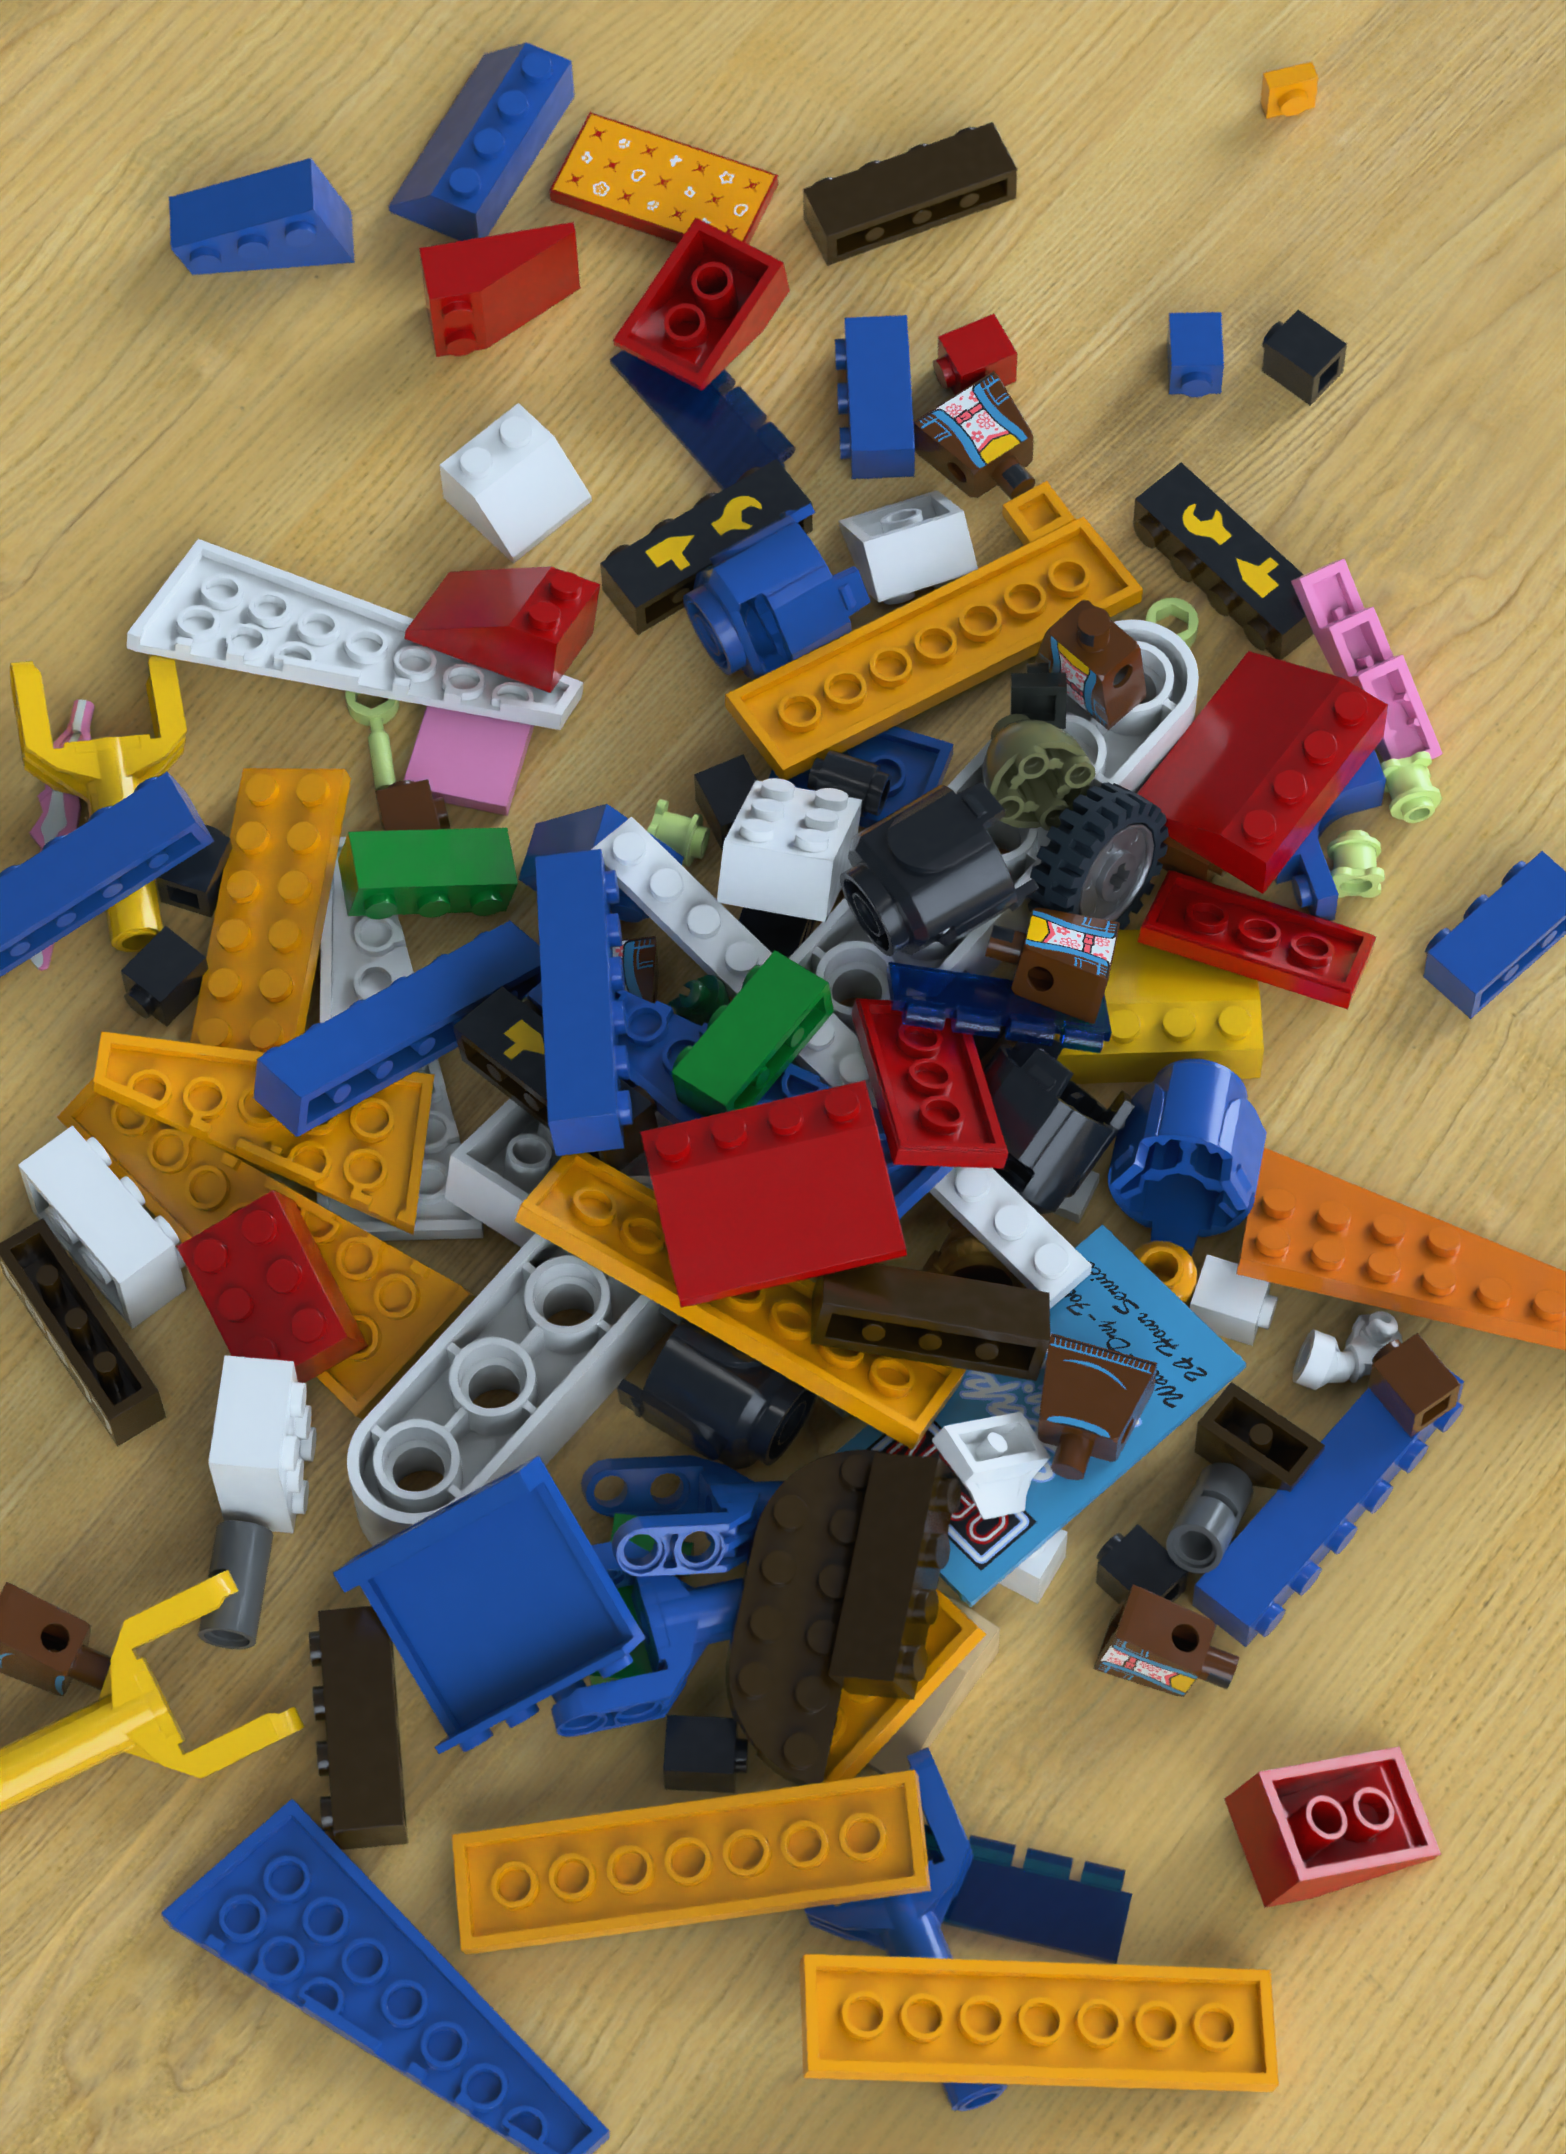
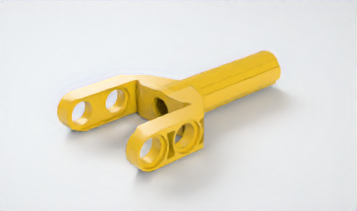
M148 654L149 677L145 686L154 738L151 739L150 734L104 737L95 740L66 742L63 748L53 747L41 672L34 666L33 661L10 663L11 692L24 770L52 789L78 796L86 801L89 817L97 810L113 806L134 793L135 788L143 781L152 777H159L168 772L183 755L185 750L184 744L186 743L185 735L187 734L175 659ZM155 879L105 911L112 947H115L118 951L139 952L163 929Z
M229 1570L215 1575L124 1620L99 1699L0 1748V1813L123 1752L202 1779L305 1728L294 1706L282 1713H266L185 1753L181 1743L186 1740L146 1657L139 1658L135 1650L220 1608L225 1598L239 1591Z

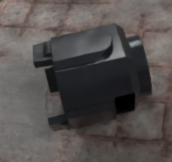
M982 782L957 794L945 785H938L852 838L848 853V859L852 868L840 875L841 887L847 903L861 928L883 954L892 956L900 951L901 953L913 955L934 942H940L947 947L1007 909L1013 912L1023 903L1025 898L1039 889L1034 879L1015 889L1004 859L986 830L1006 816L1005 809Z
M1031 1025L1014 1047L1008 1044H1001L983 1069L1008 1151L1004 1169H993L1041 1215L1056 1212L1065 1198H1069L1076 1193L1116 1137L1119 1129L1124 1128L1125 1120L1135 1106L1132 1097L1122 1090L1110 1107L1106 1109L1093 1096L1070 1080L1074 1073L1057 1061L1065 1045L1059 1039Z
M660 1305L659 1312L678 1326L656 1359L643 1390L622 1379L617 1387L620 1403L633 1410L639 1418L642 1416L645 1421L707 1459H718L734 1470L749 1467L757 1460L767 1466L775 1463L789 1448L802 1429L814 1406L817 1394Z

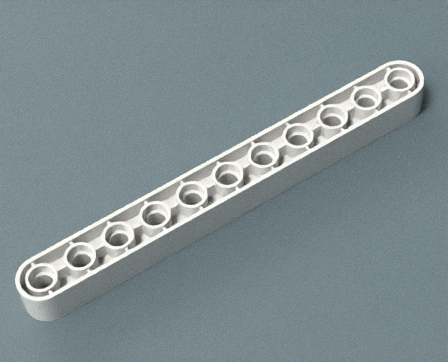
M1120 620L1114 623L1132 637L1141 648L1147 692L1146 698L1111 729L1107 730L1067 695L1066 729L1062 730L1069 733L1078 742L1095 768L1096 774L1089 788L1095 785L1100 787L1102 783L1109 782L1138 793L1195 720L1199 676L1194 655L1187 644L1174 632L1149 621ZM992 739L989 740L947 787L957 794L980 782L984 784L983 762ZM997 821L986 830L997 848L1011 851L1001 855L1016 889L1031 880L1032 867L1041 863V860L1036 855L1040 846H1048L1050 839L1046 835L1049 831L1044 830L1042 827L1015 828ZM1029 897L1025 898L1023 903L1013 912L1007 909L947 947L940 942H934L913 955L899 951L892 956H887L866 935L852 913L846 898H844L829 914L826 922H822L789 959L829 982L834 1008L833 1013L857 1036L851 1015L853 1007L842 1005L840 1002L850 998L936 1002L964 970L981 982H984L1002 962L985 957L993 925L1025 933L1031 915L1028 903L1032 899ZM795 1059L791 1062L792 1064L803 1068ZM658 1111L655 1113L658 1128L672 1125ZM644 1151L620 1172L653 1190ZM535 1233L373 1408L354 1432L348 1448L347 1469L358 1521L368 1541L373 1546L538 1455L546 1466L617 1388L622 1379L626 1378L674 1325V1322L659 1312L660 1304ZM567 1309H579L592 1314L588 1320L573 1326H559L547 1321L552 1315ZM504 1389L519 1395L510 1404L499 1408H483L473 1404L474 1399L490 1390ZM417 1471H434L444 1476L439 1484L424 1491H406L397 1486L401 1479Z

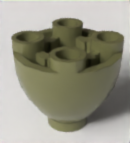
M1023 714L1008 715L998 721L992 729V740L986 752L982 770L984 786L1005 809L1006 816L999 821L1015 828L1042 827L1046 831H1049L1052 826L1058 828L1061 825L1059 816L1065 808L1073 811V800L1080 794L1087 795V790L1096 774L1095 768L1078 742L1066 731L1045 721L1030 720Z

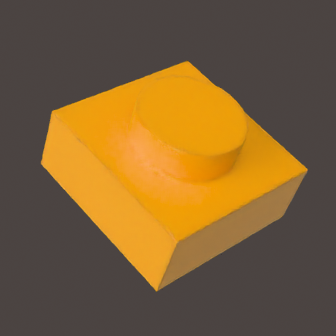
M1313 62L1263 73L1260 103L1266 119L1281 115L1294 116L1306 109L1315 108L1318 75Z
M1048 481L1002 505V516L1024 546L1076 520Z

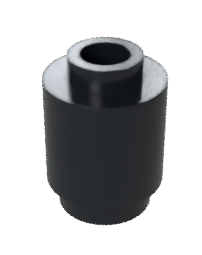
M830 750L825 759L818 757L815 759L809 774L807 788L814 791L822 788L842 790L848 794V797L862 799L860 816L865 817L867 813L879 816L890 791L892 775L882 772L881 766Z

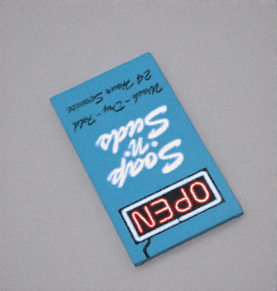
M1103 1224L1075 1247L1092 1265L1091 1274L1050 1309V1336L1053 1333L1157 1363L1153 1394L1118 1459L1109 1462L1090 1457L1085 1476L1082 1480H1070L1055 1474L1051 1470V1464L1057 1446L1041 1441L1051 1458L1032 1478L1026 1496L1025 1510L1022 1512L983 1520L968 1490L961 1480H958L961 1487V1500L958 1510L951 1515L947 1535L950 1542V1555L946 1567L940 1570L939 1576L960 1597V1600L965 1602L970 1608L1246 1368V1362L1242 1357L1236 1354ZM1047 1352L1037 1381L966 1370L959 1387L913 1450L868 1424L835 1453L850 1450H876L896 1455L937 1457L953 1471L932 1442V1439L944 1426L1020 1411L1038 1437Z

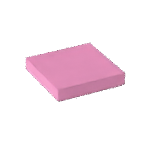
M427 706L404 780L417 782L428 779L433 799L443 797L445 803L508 816L534 725Z

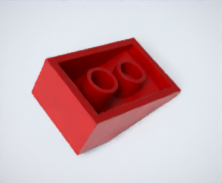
M695 218L613 339V343L620 349L702 391L764 331L790 292L784 262Z
M574 222L419 248L426 307L436 357L447 355L465 356L476 350L488 349L580 289Z
M552 566L452 571L447 574L405 630L404 639L551 693L593 634L600 584Z
M1400 1746L1260 1771L1224 1799L1264 1908L1313 1899L1435 1859L1441 1855Z

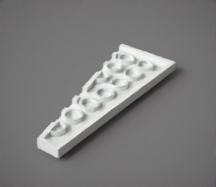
M200 539L191 547L127 632V648L135 652L561 730L581 700L584 683L563 675L552 692L549 693L404 639L405 630L414 620L410 617Z
M340 837L321 939L320 1023L347 1010L356 1001L365 1000L389 987L398 978L407 977L414 973L398 915L385 919H370L367 916L347 915L338 858L346 837ZM438 1059L415 1071L434 1074L414 1235L317 1192V1204L382 1241L483 1238V1223L444 1198L450 1155L461 1143Z

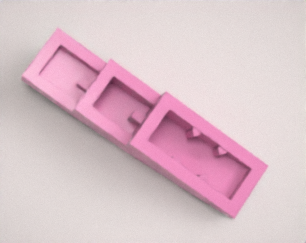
M1345 559L1333 561L1292 580L1291 583L1333 674L1346 679L1388 704L1384 737L1376 746L1384 762L1389 759L1410 757L1422 751L1428 752L1431 759L1442 755L1443 753L1404 656H1393L1374 607L1364 608Z

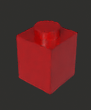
M992 314L938 336V359L933 360V367L941 386L944 389L951 388L954 395L993 371L999 376L1004 386L1016 382L1017 351L996 315Z

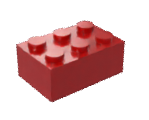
M272 1190L177 1246L231 1356L294 1361L298 1382L306 1383L368 1347L294 1200Z

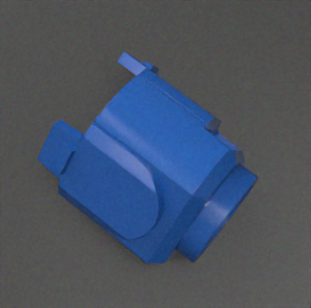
M811 503L801 506L796 510H787L780 513V519L711 557L712 566L697 573L693 587L694 590L683 596L687 615L698 638L715 664L726 675H731L742 669L748 678L755 680L850 633L852 626L849 617L871 602L859 570L852 566L832 575L821 554L798 524V522L816 513Z
M1183 1059L1168 1064L1158 1072L1152 1083L1142 1087L1132 1097L1135 1107L1126 1118L1124 1128H1120L1116 1135L1108 1173L1109 1190L1116 1204L1134 1221L1151 1228L1150 1242L1155 1240L1170 1241L1183 1247L1190 1256L1193 1254L1198 1236L1209 1237L1229 1231L1239 1225L1249 1215L1255 1201L1267 1135L1258 1113L1248 1101L1247 1090L1242 1080L1229 1068L1204 1059Z

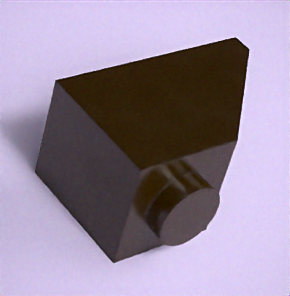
M1233 1382L1227 1386L1197 1424L1195 1453L1211 1464L1223 1462L1239 1467L1248 1475L1252 1485L1291 1492L1325 1449V1445Z

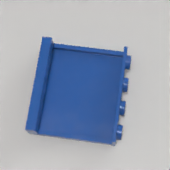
M539 1455L359 1553L333 1572L344 1593L360 1585L448 1736L435 1746L438 1754L458 1744L463 1752L475 1748L493 1736L490 1727L503 1720L506 1721L509 1728L524 1722L540 1711L536 1703L549 1696H552L556 1703L569 1697L577 1688L586 1687L583 1678L596 1671H599L603 1679L617 1673L633 1662L629 1653L645 1639Z

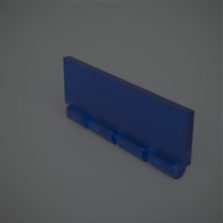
M624 350L610 359L611 365L722 490L736 483L749 469L763 467L775 459L785 469L783 462L794 454L796 449L794 445L773 422L765 423L767 415L743 388L739 386L733 389L736 381L725 369L701 391Z
M888 962L886 973L891 1009L903 1011L901 1015L903 1025L943 1030L945 1019L951 1018L952 1032L997 1038L1000 1026H1006L1005 1035L1007 1040L1052 1046L1055 1034H1060L1059 1042L1061 1048L1101 1053L1104 1041L1109 1042L1112 1031L1105 994L1095 1024L1015 995L1011 991L1013 980Z
M924 1824L928 1861L932 1860L933 1864L936 1865L943 1862V1858L931 1828L928 1824ZM970 1835L969 1843L974 1858L960 1892L950 1903L942 1924L1117 1964L1132 1899L1131 1893L1122 1891L1125 1869L1085 1861L1081 1881L1079 1882L1070 1880L1074 1862L1072 1857L1028 1848L1022 1869L1012 1866L1017 1845Z

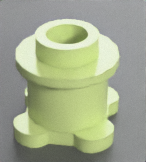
M1417 752L1410 757L1402 759H1389L1381 764L1386 778L1384 792H1389L1392 799L1389 805L1392 817L1403 819L1408 823L1421 822L1431 817L1435 812V808L1441 803L1442 796L1440 790L1432 786L1430 781L1431 774L1427 767L1432 763V759L1428 752Z
M659 799L647 832L684 857L682 865L689 867L694 858L702 859L704 857L709 842L710 828L703 826V816L696 813L691 818L668 812L669 802Z
M1349 830L1342 832L1327 846L1328 857L1333 860V870L1330 873L1339 894L1338 898L1345 896L1372 898L1381 894L1380 882L1385 880V873L1382 868L1377 867L1376 858L1381 853V844L1376 838L1370 837L1365 831Z

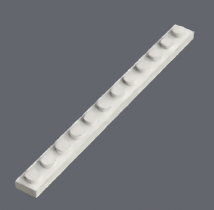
M630 817L591 849L602 850L606 871L616 870L619 888L708 975L721 979L728 995L732 999L740 992L748 972L756 965H763L772 954L721 903H718L717 899L633 817ZM832 1013L795 1057V1060L805 1070L820 1076V1081L832 1088L865 1080L872 1105L878 1109L858 1037ZM955 1167L929 1191L1028 1289L1049 1292L1050 1309L1091 1274L1092 1265L993 1168Z

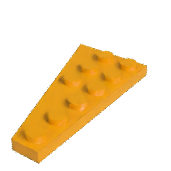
M101 1031L93 1081L94 1092L414 1235L434 1074L413 1072L301 1136L296 1137L253 1098L257 1059L264 1052Z

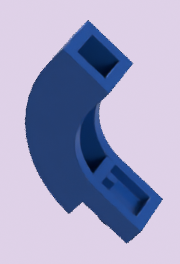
M1375 750L1369 755L1275 878L1276 884L1292 880V888L1298 906L1300 908L1308 907L1310 915L1328 921L1335 920L1339 896L1319 843L1320 836L1337 819L1382 805L1386 778Z

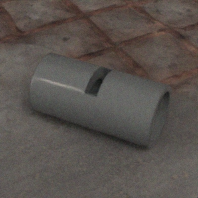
M1218 1462L1208 1465L1201 1471L1166 1542L1170 1558L1182 1569L1192 1573H1207L1214 1570L1220 1564L1253 1497L1252 1482L1243 1470L1229 1463Z
M225 1521L217 1525L208 1576L211 1578L229 1570L239 1591L225 1598L220 1608L201 1617L198 1636L204 1642L227 1649H248L256 1644L274 1536L268 1528L247 1521Z

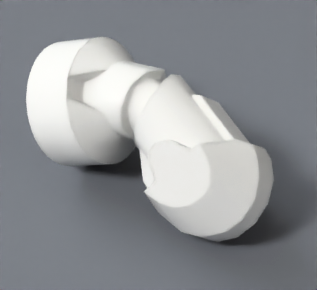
M1384 1311L1359 1315L1352 1326V1332L1346 1340L1343 1352L1340 1351L1335 1337L1312 1329L1299 1351L1293 1371V1382L1317 1390L1327 1383H1345L1348 1379L1355 1383L1364 1375H1370L1373 1364L1372 1359L1381 1348L1393 1340H1399L1401 1344L1403 1343L1402 1336L1398 1331L1397 1321L1391 1314Z

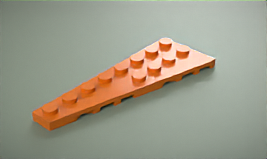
M1264 1148L1255 1201L1252 1210L1244 1222L1236 1271L1237 1275L1566 1350V1271Z

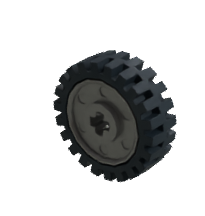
M1106 782L1102 783L1100 787L1095 785L1089 788L1087 796L1080 794L1073 800V811L1065 808L1059 816L1061 825L1058 828L1052 826L1046 837L1050 839L1048 846H1040L1036 857L1041 860V863L1033 866L1030 878L1034 879L1039 889L1029 896L1032 899L1028 903L1029 912L1039 907L1120 923L1119 929L1124 930L1130 923L1129 914L1131 912L1138 914L1142 908L1143 903L1140 899L1143 894L1150 895L1155 885L1150 880L1152 876L1160 875L1163 864L1158 862V859L1166 855L1168 846L1163 842L1168 837V827L1164 825L1167 822L1165 814L1161 812L1158 806L1137 793L1118 784Z

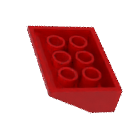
M1248 651L1137 794L1158 806L1161 812L1165 814L1167 822L1164 825L1168 827L1169 837L1264 894L1384 737L1388 704L1342 677Z
M865 1080L641 1132L681 1308L907 1256L878 1128Z

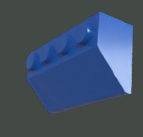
M527 42L484 54L389 204V212L459 241L487 237L574 98L572 61Z

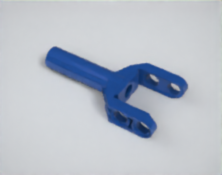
M693 1455L600 1460L589 1466L585 1471L581 1487L586 1501L599 1514L614 1518L615 1513L637 1516L618 1528L613 1536L611 1545L613 1554L622 1570L630 1575L643 1577L723 1573L745 1562L748 1558L752 1536L758 1519L772 1495L784 1481L754 1482L724 1464ZM670 1473L680 1478L679 1488L671 1496L659 1498L651 1494V1485L658 1476ZM617 1476L624 1480L623 1490L616 1498L606 1501L595 1497V1486L603 1478ZM697 1531L705 1532L707 1540L711 1542L705 1552L696 1556L682 1553V1542L689 1534ZM647 1534L654 1538L653 1549L643 1558L633 1559L624 1555L625 1544L633 1536Z
M629 1540L624 1547V1555L633 1559L643 1558L650 1553ZM612 1541L591 1545L616 1588L634 1585L631 1597L640 1630L645 1636L643 1642L652 1673L577 1688L569 1697L558 1701L551 1708L557 1734L564 1737L580 1736L665 1718L684 1689L687 1677L708 1644L730 1640L743 1578L694 1588L678 1579L675 1575L633 1576L623 1571L612 1551Z
M927 1747L906 1757L910 1770H915L918 1774L922 1811L943 1858V1862L936 1865L933 1864L932 1860L928 1861L931 1891L847 1902L836 1907L833 1904L804 1908L811 1926L848 1941H862L885 1950L888 1957L953 1959L940 1927L950 1903L960 1892L974 1858L968 1838L932 1754ZM941 2082L953 2111H969L984 2106L997 2099L1007 2089V2084Z

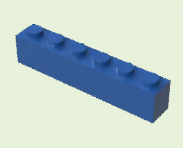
M168 772L159 777H152L143 781L135 788L134 793L113 806L97 810L84 825L68 835L50 840L44 845L40 853L21 865L10 866L0 873V977L214 842L188 794Z
M601 849L535 857L547 1112L556 1156L622 1149L624 1148L623 1125L633 1124V1114L629 1090L621 1091L620 1080L630 1079V1066L627 1046H618V1035L627 1034V1018L624 1001H616L615 991L625 990L621 956L613 957L612 948L622 946L619 914L610 913V904L620 903L616 870L606 871Z
M510 920L491 931L480 933L473 941L449 954L438 956L431 964L407 977L398 978L389 987L365 1000L356 1001L347 1010L331 1019L312 1025L305 1033L280 1047L276 1046L267 1050L257 1059L253 1098L296 1137L301 1136L456 1049L458 1044L453 1026L502 986L519 1000L522 998L528 999L527 994L541 982L539 945Z
M1451 1372L1461 1384L1456 1406L1412 1437L1407 1434L1368 1387L1323 1438L1321 1443L1325 1445L1324 1451L1292 1491L1278 1490L1228 1546L1220 1564L1214 1570L1205 1573L1197 1581L1194 1587L1192 1606L1213 1620L1214 1623L1245 1647L1248 1646L1258 1633L1263 1637H1267L1283 1618L1286 1610L1282 1605L1294 1592L1302 1596L1317 1580L1322 1570L1318 1564L1330 1550L1338 1555L1349 1544L1358 1529L1354 1523L1365 1510L1373 1514L1384 1504L1393 1490V1486L1389 1483L1399 1471L1403 1469L1405 1472L1410 1473L1418 1465L1429 1447L1425 1442L1433 1432L1438 1429L1444 1433L1453 1425L1464 1407L1459 1402L1464 1381Z

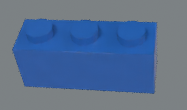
M907 315L845 318V338L835 339L836 370H846L847 383H837L838 415L848 414L849 427L839 428L840 459H851L852 479L915 477V442Z
M1543 851L1528 864L1524 861L1515 864L1503 878L1501 888L1490 897L1486 894L1479 896L1468 907L1463 916L1464 920L1452 931L1448 928L1442 929L1432 938L1425 949L1427 959L1423 977L1470 1019L1566 935V871Z

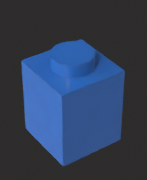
M1221 312L1169 313L1167 333L1169 394H1184L1189 397L1221 394L1224 370Z

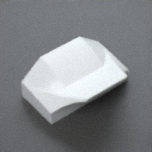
M1021 1411L944 1426L932 1439L938 1451L968 1490L983 1520L1024 1511L1026 1496L1032 1478L1051 1458Z

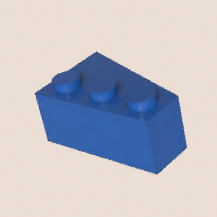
M312 158L169 197L171 249L192 275L355 263L352 211Z

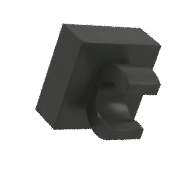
M1027 663V673H1011L1010 715L1023 714L1030 720L1045 721L1060 729H1066V673H1049V663Z

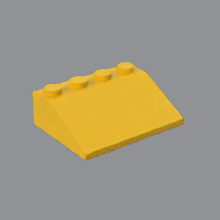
M1119 930L1110 976L1095 1024L1036 1003L1037 1028L1059 1039L1065 1045L1057 1061L1074 1073L1070 1080L1076 1084L1153 1082L1162 1068L1183 1059H1204L1219 1063L1233 1071L1240 1079L1261 1077L1264 1039L1258 981L1139 943L1137 941L1140 930Z

